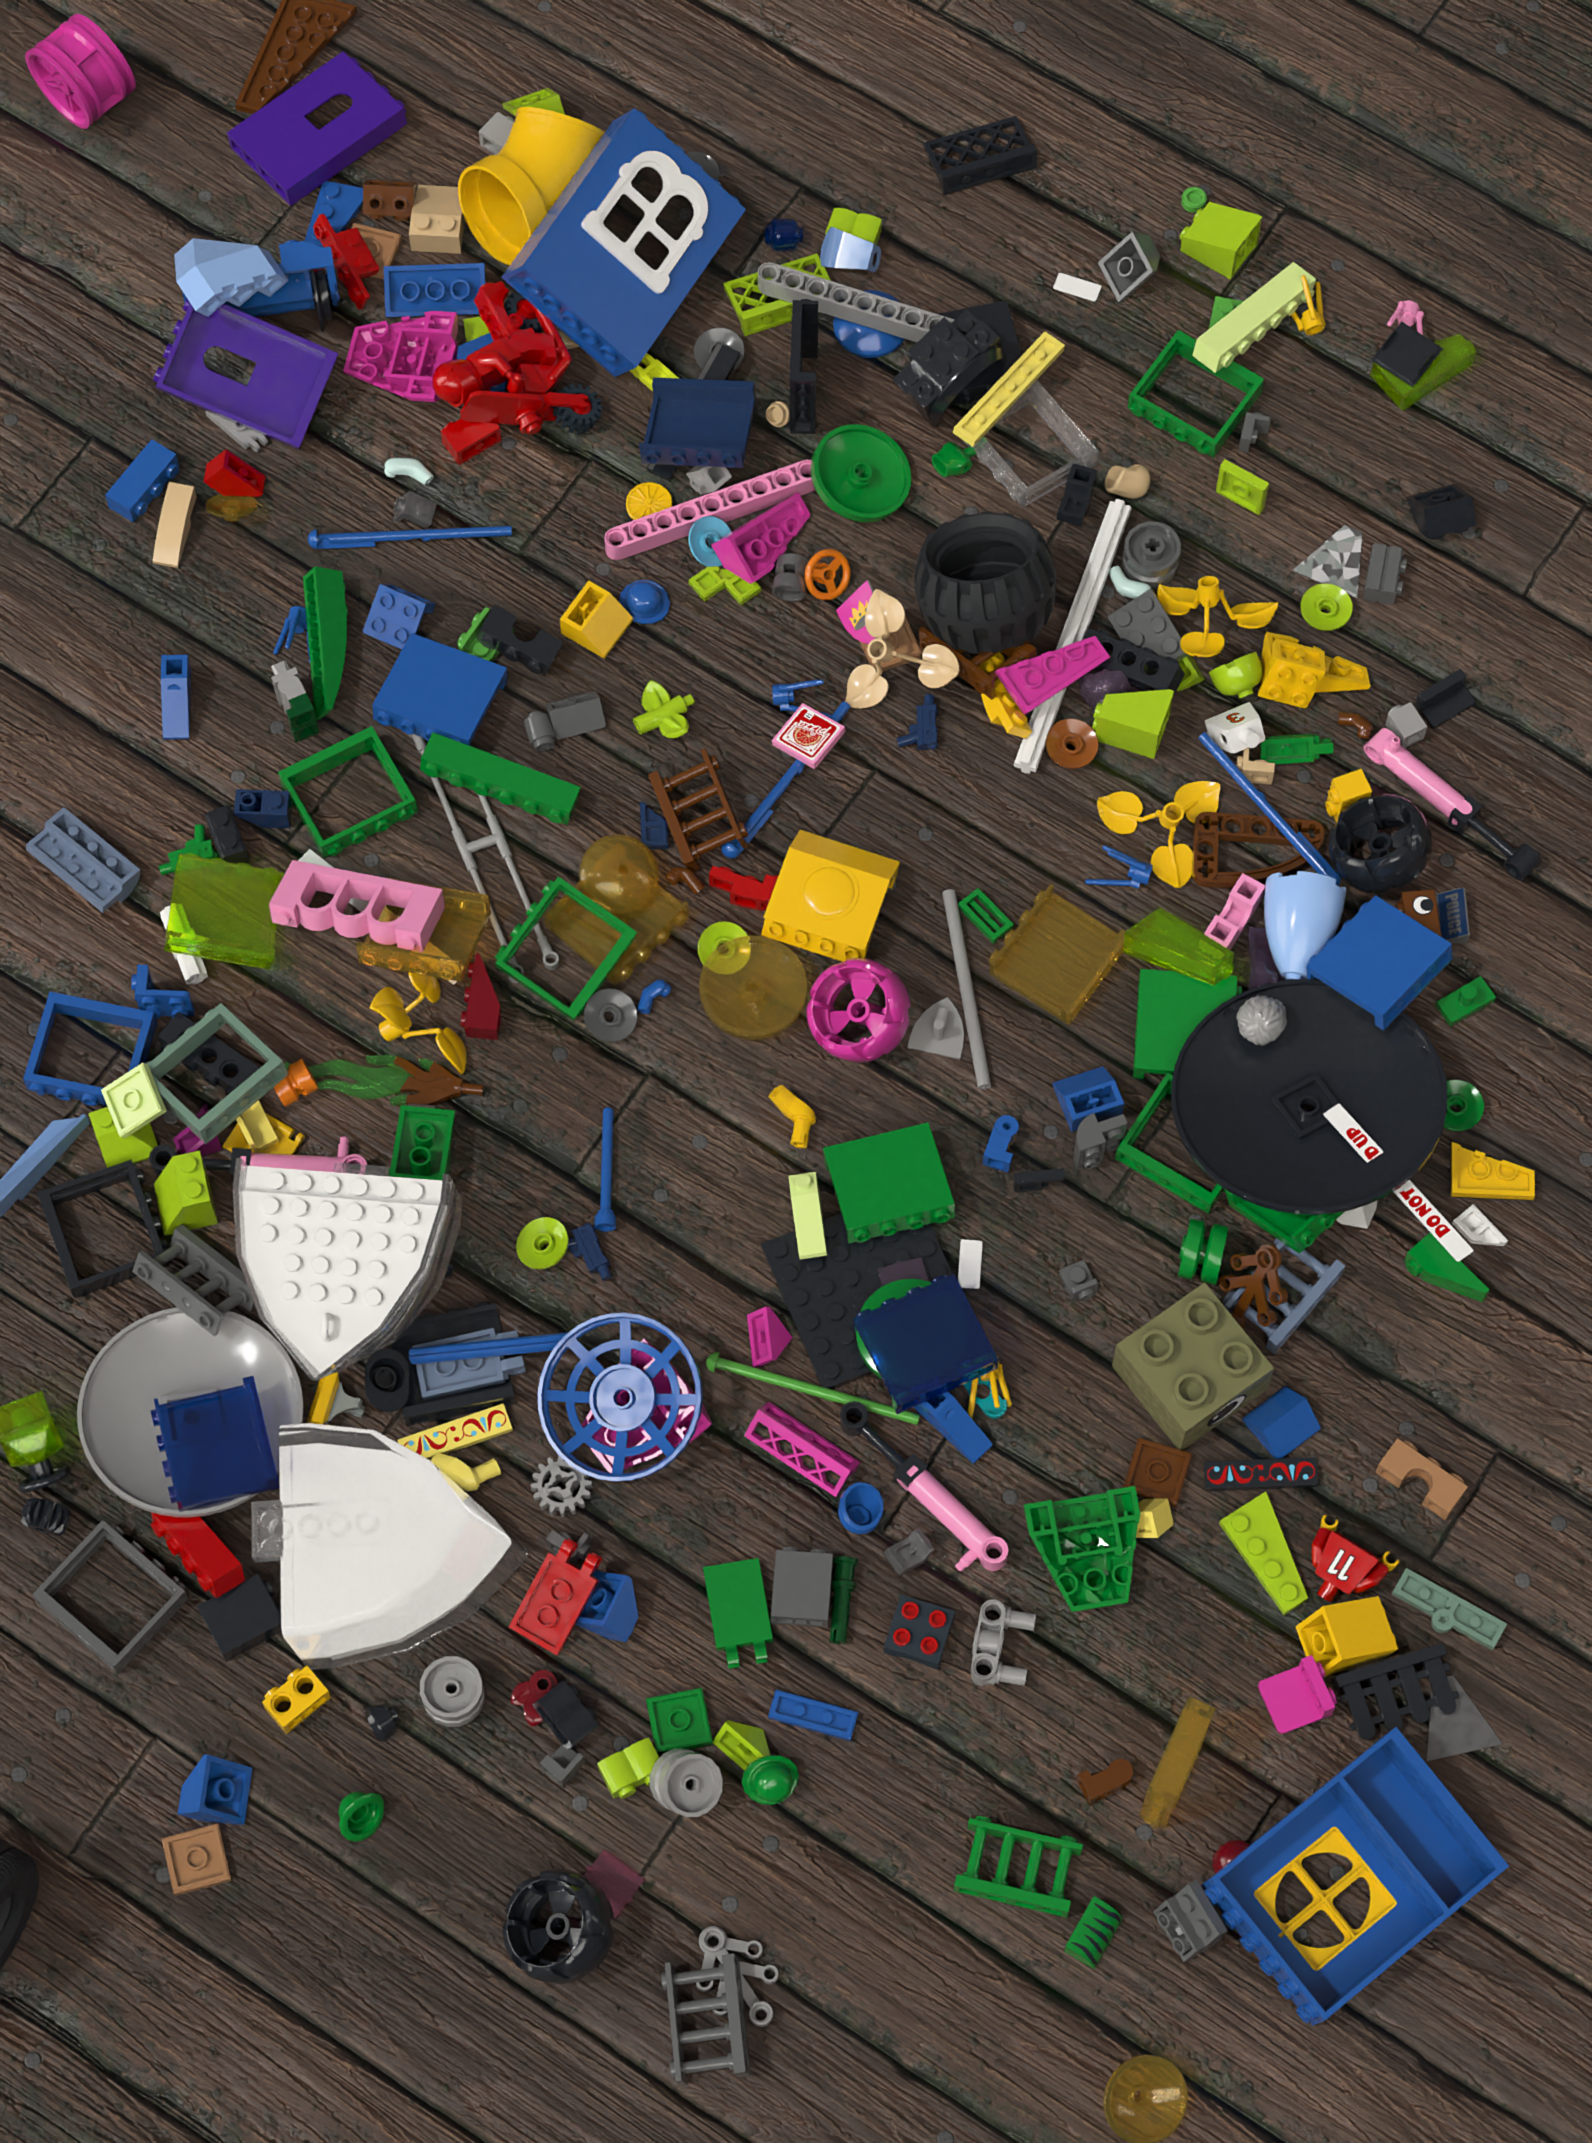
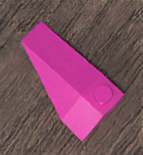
M795 493L711 544L724 568L751 584L773 569L778 557L785 552L788 543L797 535L811 514L800 494Z

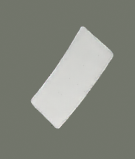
M962 1239L960 1242L959 1288H980L982 1241Z

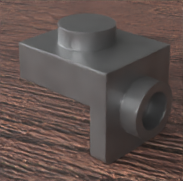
M409 491L404 496L397 498L393 507V511H395L393 520L399 522L405 518L427 529L431 526L437 503Z
M917 1528L913 1530L908 1538L888 1547L883 1554L897 1574L901 1576L924 1564L933 1553L934 1548L929 1539Z

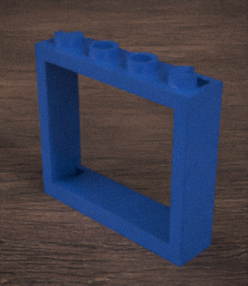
M49 992L23 1078L27 1090L37 1092L38 1095L52 1094L58 1099L65 1101L76 1099L90 1106H97V1104L107 1106L101 1091L102 1087L37 1075L55 1015L60 1013L140 1029L129 1072L141 1063L146 1064L157 1026L154 1012Z

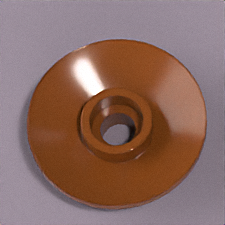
M1064 719L1054 724L1049 730L1046 737V749L1056 764L1068 769H1078L1088 765L1094 759L1098 750V739L1094 730L1087 723L1078 719ZM1072 744L1075 750H1068L1066 745Z

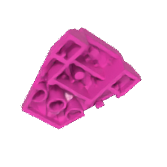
M429 311L424 312L425 317L410 319V316L401 317L402 322L387 324L386 321L355 327L343 369L345 374L411 401L437 402L440 398L433 390L432 377L435 369L440 364L449 360H456L458 350L456 341L458 333L457 313Z

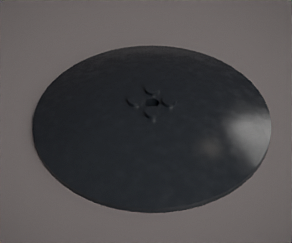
M1296 979L1252 988L1227 1000L1209 1013L1196 1026L1179 1053L1172 1078L1171 1103L1175 1125L1183 1145L1196 1164L1214 1182L1241 1199L1264 1208L1293 1214L1318 1215L1348 1211L1382 1199L1399 1189L1424 1166L1433 1153L1445 1124L1447 1084L1441 1060L1433 1044L1424 1031L1406 1013L1402 1011L1383 1031L1375 1025L1373 1014L1319 979ZM1257 995H1266L1269 998L1277 999L1286 1008L1287 1025L1278 1038L1264 1046L1255 1045L1253 1042L1243 1038L1239 1031L1238 1020L1236 1019L1237 1013L1245 1001ZM1311 1104L1315 1106V1110L1306 1112L1301 1109V1106ZM1340 1104L1382 1149L1383 1153L1367 1163L1323 1114L1335 1105Z

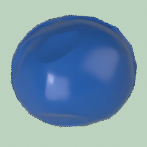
M858 1482L849 1486L843 1492L839 1501L838 1516L842 1525L850 1532L860 1535L870 1533L878 1526L883 1514V1499L879 1491L873 1485Z

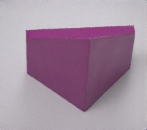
M206 1103L197 1113L196 1117L198 1119L209 1112ZM188 1127L173 1138L179 1155L200 1150L203 1157L222 1150L218 1136L205 1144Z

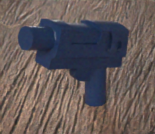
M925 695L924 704L917 705V725L911 724L909 734L896 738L899 748L917 743V750H935L937 748L938 728L936 726V716L938 712L937 705L934 703V695Z
M585 1223L584 1226L571 1230L574 1238H569L567 1250L570 1249L576 1258H579L581 1255L583 1256L590 1274L599 1272L602 1281L612 1278L608 1268L610 1266L609 1260L604 1256L599 1238L593 1226Z

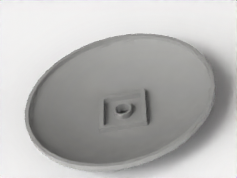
M178 1307L147 1315L133 1322L116 1334L100 1350L90 1365L81 1386L77 1408L78 1431L82 1447L92 1469L101 1481L120 1498L143 1510L173 1517L206 1516L223 1512L248 1501L266 1488L283 1470L300 1436L303 1422V1394L297 1371L288 1353L259 1324L247 1317L228 1311L224 1314L219 1333L213 1336ZM190 1414H197L200 1416V1421L196 1425H188L185 1423L186 1417Z

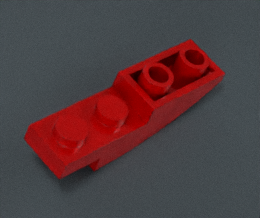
M712 866L709 873V886L729 892L731 904L766 911L779 875L771 876L766 874L763 883H761L753 876H741L734 873L730 868Z

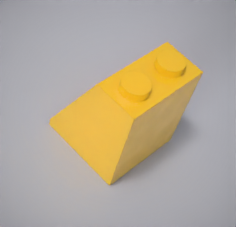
M1379 1596L1323 1606L1295 1626L1306 1657L1312 1655L1315 1662L1319 1661L1321 1663L1325 1677L1383 1660L1398 1650L1395 1636L1391 1631L1386 1611L1381 1604Z

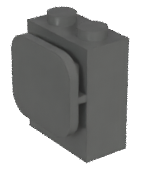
M783 1547L782 1550H776L771 1624L828 1628L833 1554H828L823 1549L800 1552L795 1547Z

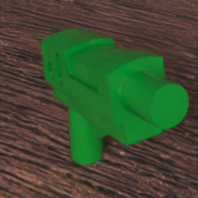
M198 824L194 826L195 839L187 841L185 843L186 848L167 853L170 862L158 866L161 876L174 872V875H178L182 871L197 866L199 868L215 862L214 859L218 858V854L213 850L211 839L205 841L204 825Z

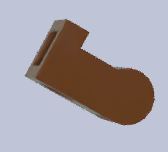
M1116 1759L1111 1762L1107 1769L1091 1776L1088 1769L1077 1774L1076 1782L1090 1806L1128 1786L1133 1776V1768L1127 1760Z

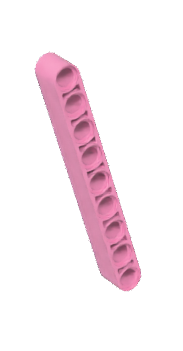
M803 460L611 528L605 533L604 537L606 555L612 560H622L689 536L694 522L702 517L714 516L726 523L779 504L795 493H799L800 496L816 490L812 478L803 476L811 475V460ZM781 483H787L788 485H787V486H780L779 484H781ZM760 491H761V492H764V494L759 495V494H756V492H760ZM733 500H740L741 502H739V503H733V502H731V501H733ZM711 508L717 509L716 511H713V512L708 511V509H711ZM685 517H692L693 519H691V520H685L684 518H685ZM663 525L669 526L668 528H665V529L660 528V527L663 526ZM637 534H644L645 536H643V537H637L636 535H637ZM615 542L621 543L620 545H617V546L612 545V544L615 543Z

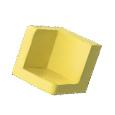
M1168 1498L1143 1499L1138 1503L1140 1519L1136 1538H1158L1173 1526Z

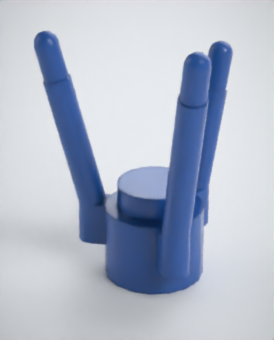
M294 606L290 608L288 618H285L284 627L273 653L275 655L278 654L288 630L289 633L285 644L286 649L290 648L294 633H303L306 630L310 663L306 609L301 606Z
M817 679L793 684H773V705H780V711L796 712L799 707L789 705V702H794L795 700L794 690L822 685L824 680ZM820 712L828 718L831 717V714Z
M1104 845L1102 849L1107 851L1109 856L1130 865L1127 877H1131L1132 880H1085L1086 884L1130 886L1139 889L1140 883L1147 885L1153 865L1136 860Z

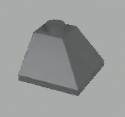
M1132 231L1098 262L1118 302L1122 303L1157 271L1160 254L1149 235Z

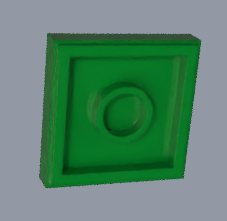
M702 1688L646 1698L655 1750L658 1755L673 1749H693L713 1745Z

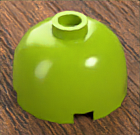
M1253 652L1235 659L1233 662L1211 670L1209 674L1219 692L1227 696L1238 695L1239 699L1254 693L1252 688L1259 684L1262 678V665L1257 653Z

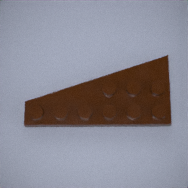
M282 0L235 104L236 110L253 115L277 98L357 13L356 6L336 0Z

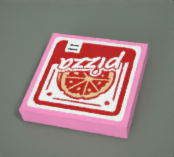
M802 703L772 739V745L815 769L846 731L843 725Z

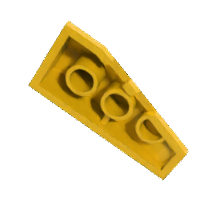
M1266 632L1260 661L1262 665L1261 684L1273 663L1272 644L1275 638L1296 644L1299 642L1298 639ZM1325 655L1326 672L1315 693L1369 689L1371 685L1367 668L1339 656L1331 658Z

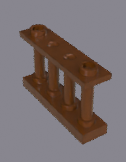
M924 627L919 629V645L922 651L932 644L943 645L950 649L959 661V676L974 686L979 693L985 694L991 700L996 697L995 681L999 679L995 674L996 670L1037 657L1036 648L1025 641L1023 645L1016 648L1003 649L1000 653H1004L1010 658L987 674L979 666L997 653L981 652L969 661L961 655L966 650H955Z
M705 748L700 750L705 762L669 779L668 777L663 778L658 771L648 774L683 863L693 872L701 869L697 861L701 858L700 855L736 838L743 848L748 847L745 837L749 836L744 823L737 820L717 771L721 769L715 754L710 756ZM706 772L710 773L713 785L678 801L677 799L672 800L670 792L673 791L674 787ZM716 794L719 795L723 807L688 823L685 821L681 822L679 814H682V810ZM728 816L732 826L731 830L698 845L690 844L688 837L692 836V832Z

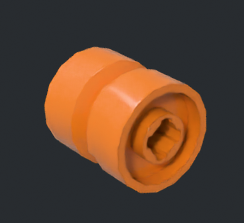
M303 1059L289 1065L287 1071L289 1075L273 1087L285 1107L299 1100L300 1094L306 1096L319 1089Z

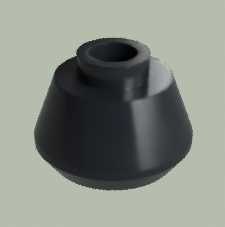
M385 1704L367 1707L364 1714L372 1731L379 1741L387 1742L398 1729L396 1723L400 1722L393 1706L387 1708Z

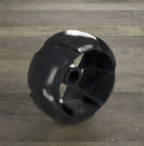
M1394 794L1365 797L1350 804L1340 813L1338 823L1333 825L1329 834L1330 858L1340 877L1353 888L1366 893H1384L1390 889L1406 886L1424 870L1427 863V855H1430L1432 852V834L1423 813L1408 799ZM1386 828H1401L1391 836L1386 833H1378V830H1385ZM1363 839L1369 840L1368 847L1372 855L1366 860L1353 858L1352 853L1356 851L1357 845Z
M550 1869L540 1872V1875L526 1879L516 1888L505 1909L507 1919L502 1931L505 1948L515 1965L533 1979L552 1984H567L584 1978L587 1972L597 1969L610 1950L614 1935L610 1924V1919L614 1918L611 1903L599 1885L583 1874L565 1869ZM576 1897L581 1907L582 1919L567 1915ZM550 1900L554 1914L548 1919L546 1928L538 1929L536 1923L540 1911L545 1903ZM550 1938L569 1943L572 1948L567 1955L560 1956L557 1960L558 1962H551L540 1955V1952Z

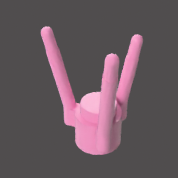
M1400 301L1387 325L1392 326L1397 319L1399 324L1402 321L1411 327L1417 321V332L1423 335L1422 319L1424 312L1419 311V305L1414 301Z

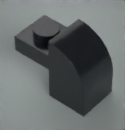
M1073 463L1066 481L1064 496L1056 520L1078 526L1082 525L1090 506L1098 470Z

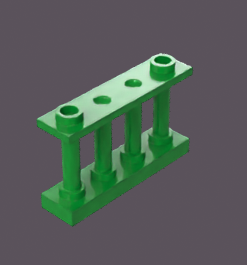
M976 1816L975 1819L969 1818L967 1830L975 1832L967 1871L963 1872V1875H956L953 1891L1067 1918L1071 1901L1066 1900V1896L1063 1893L1071 1855L1080 1856L1083 1844L1077 1843V1839L1069 1836H1061L1058 1839L994 1824L992 1819L983 1816ZM986 1835L1004 1838L995 1879H992L991 1882L980 1880L978 1875ZM1015 1841L1032 1845L1024 1884L1020 1888L1008 1886L1009 1883L1006 1882ZM1043 1848L1060 1851L1052 1892H1049L1048 1895L1037 1893L1035 1888Z

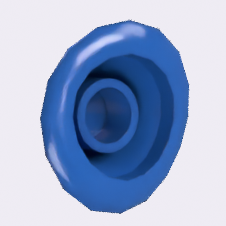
M638 580L627 585L619 598V603L633 617V621L641 624H654L661 621L668 614L670 607L669 596L664 588L656 582L649 580Z

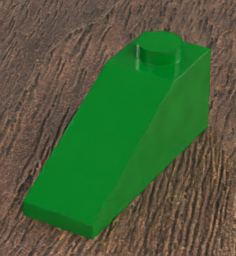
M1431 1232L1406 1254L1405 1266L1413 1276H1419L1427 1283L1480 1302L1486 1299L1490 1289L1461 1261L1457 1262Z

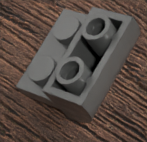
M1093 1113L1080 1123L1073 1154L1077 1170L1082 1168L1090 1170L1099 1166L1100 1162H1103L1104 1150L1110 1152L1118 1148L1127 1130L1128 1123L1124 1114L1098 1122Z
M1197 1880L1187 1884L1175 1896L1164 1901L1153 1911L1159 1925L1164 1929L1174 1950L1179 1954L1183 1962L1199 1955L1222 1939L1221 1936L1228 1931Z

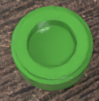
M1198 187L1187 188L1182 194V207L1191 213H1197L1200 208L1204 209L1207 200L1206 193Z

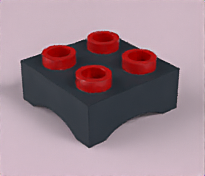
M900 1595L883 1653L910 1659L938 1670L955 1617V1611Z

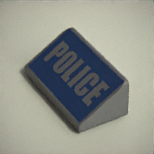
M1465 887L1437 893L1436 902L1441 937L1451 944L1467 943L1470 931Z

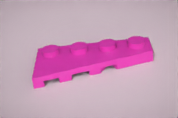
M1093 636L1058 650L1046 652L1032 659L1023 660L1009 667L1000 668L995 671V674L1022 713L1026 715L1108 660L1110 656L1097 637Z

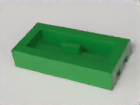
M979 888L958 903L959 910L992 944H995L998 938L1005 936L1007 931L1010 932L1013 929L1014 924ZM977 898L1003 925V927L1000 928L997 925V923L974 901V899ZM968 904L995 931V933H993L991 929L967 906Z

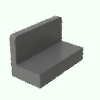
M596 691L545 704L556 740L606 727L600 698Z

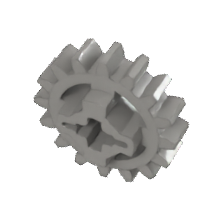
M558 1456L557 1462H554L549 1457L547 1458L548 1466L545 1467L539 1464L540 1474L533 1473L532 1475L533 1480L537 1482L531 1484V1490L537 1492L533 1495V1499L535 1502L541 1501L539 1505L541 1510L549 1507L551 1516L555 1514L556 1510L560 1511L561 1517H565L566 1510H570L574 1515L576 1514L575 1507L577 1505L581 1508L585 1507L583 1498L590 1499L591 1497L590 1492L586 1490L592 1488V1481L587 1480L590 1476L571 1467L560 1456ZM561 1470H568V1471H571V1472H570V1473H567V1472H564V1471H561ZM550 1474L551 1478L549 1482L544 1484L545 1486L543 1487V1483L546 1477ZM562 1482L564 1486L566 1485V1488L561 1490L559 1486L557 1487V1484ZM579 1485H580L579 1492H578L577 1495L573 1498L572 1494H573L574 1490L577 1489V1488H579ZM553 1499H556V1500H559V1501H562V1502H555V1501H552V1500H553Z

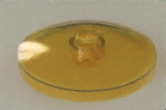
M762 936L739 937L718 947L705 962L699 981L700 1000L709 1019L725 1033L747 1040L765 1039L786 1030L801 1014L807 996L806 974L798 957L784 944Z

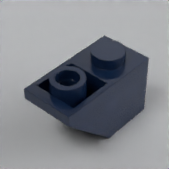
M236 789L234 816L263 828L290 829L292 802L289 791Z

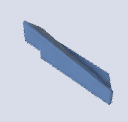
M83 1114L78 1118L52 1121L0 1180V1217L8 1211L17 1199L22 1201L90 1124L87 1115Z

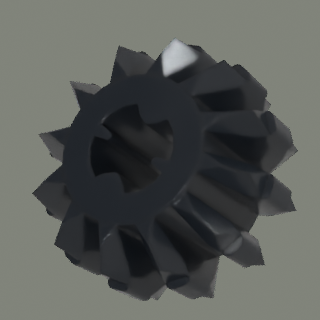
M35 1497L27 1499L25 1506H23L21 1522L31 1530L57 1536L65 1533L66 1527L69 1525L71 1512L60 1503Z

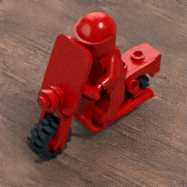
M503 281L497 283L488 282L482 285L474 302L494 342L467 356L466 360H449L440 364L435 369L432 377V386L435 394L454 407L463 405L460 416L464 421L520 425V432L528 435H534L539 432L544 422L543 420L556 421L557 423L562 422L561 427L563 429L566 426L569 427L568 432L571 433L575 429L577 434H581L583 430L585 433L588 432L590 428L594 427L602 411L601 399H595L597 393L595 391L590 393V387L588 386L582 389V384H578L576 388L574 384H570L569 387H564L560 393L551 392L563 378L572 360L571 354L554 323L518 292H512L504 304L503 302L509 290L508 288L506 289ZM509 380L507 385L508 393L491 391V387Z

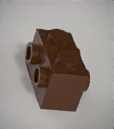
M366 180L363 184V215H369L372 219L394 216L395 220H409L416 196V182Z

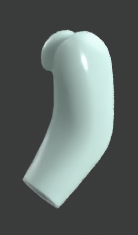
M391 458L385 463L384 472L390 478H394L395 475H407L425 486L434 478L420 461L413 458Z
M1114 566L1109 570V575L1117 592L1124 597L1135 599L1151 588L1146 583L1129 580L1119 566Z

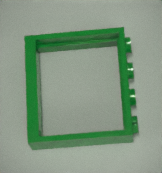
M1177 330L1130 393L1127 408L1134 415L1152 422L1158 429H1164L1173 434L1177 440L1187 442L1194 446L1198 452L1214 458L1246 412H1248L1262 393L1264 378L1234 361L1225 368L1223 366L1214 373L1192 356L1196 339ZM1177 354L1247 394L1214 439L1144 399Z
M372 726L278 772L283 789L289 791L291 802L323 859L339 854L344 848L352 844L362 843L368 836L376 832H384L392 824L400 820H408L417 812L416 801ZM372 749L402 802L324 840L294 787Z
M558 876L554 882L550 880L542 890L544 897L539 903L535 901L526 912V915L529 917L523 925L521 923L517 924L510 935L513 939L509 945L505 946L503 944L494 958L497 959L495 965L498 969L575 1023L583 1012L587 1001L599 990L637 937V932ZM560 892L621 934L619 940L570 1007L508 964Z
M1167 1072L1118 1146L1115 1159L1209 1214L1223 1193V1187L1216 1184L1212 1192H1209L1133 1147L1167 1094H1171L1173 1075Z

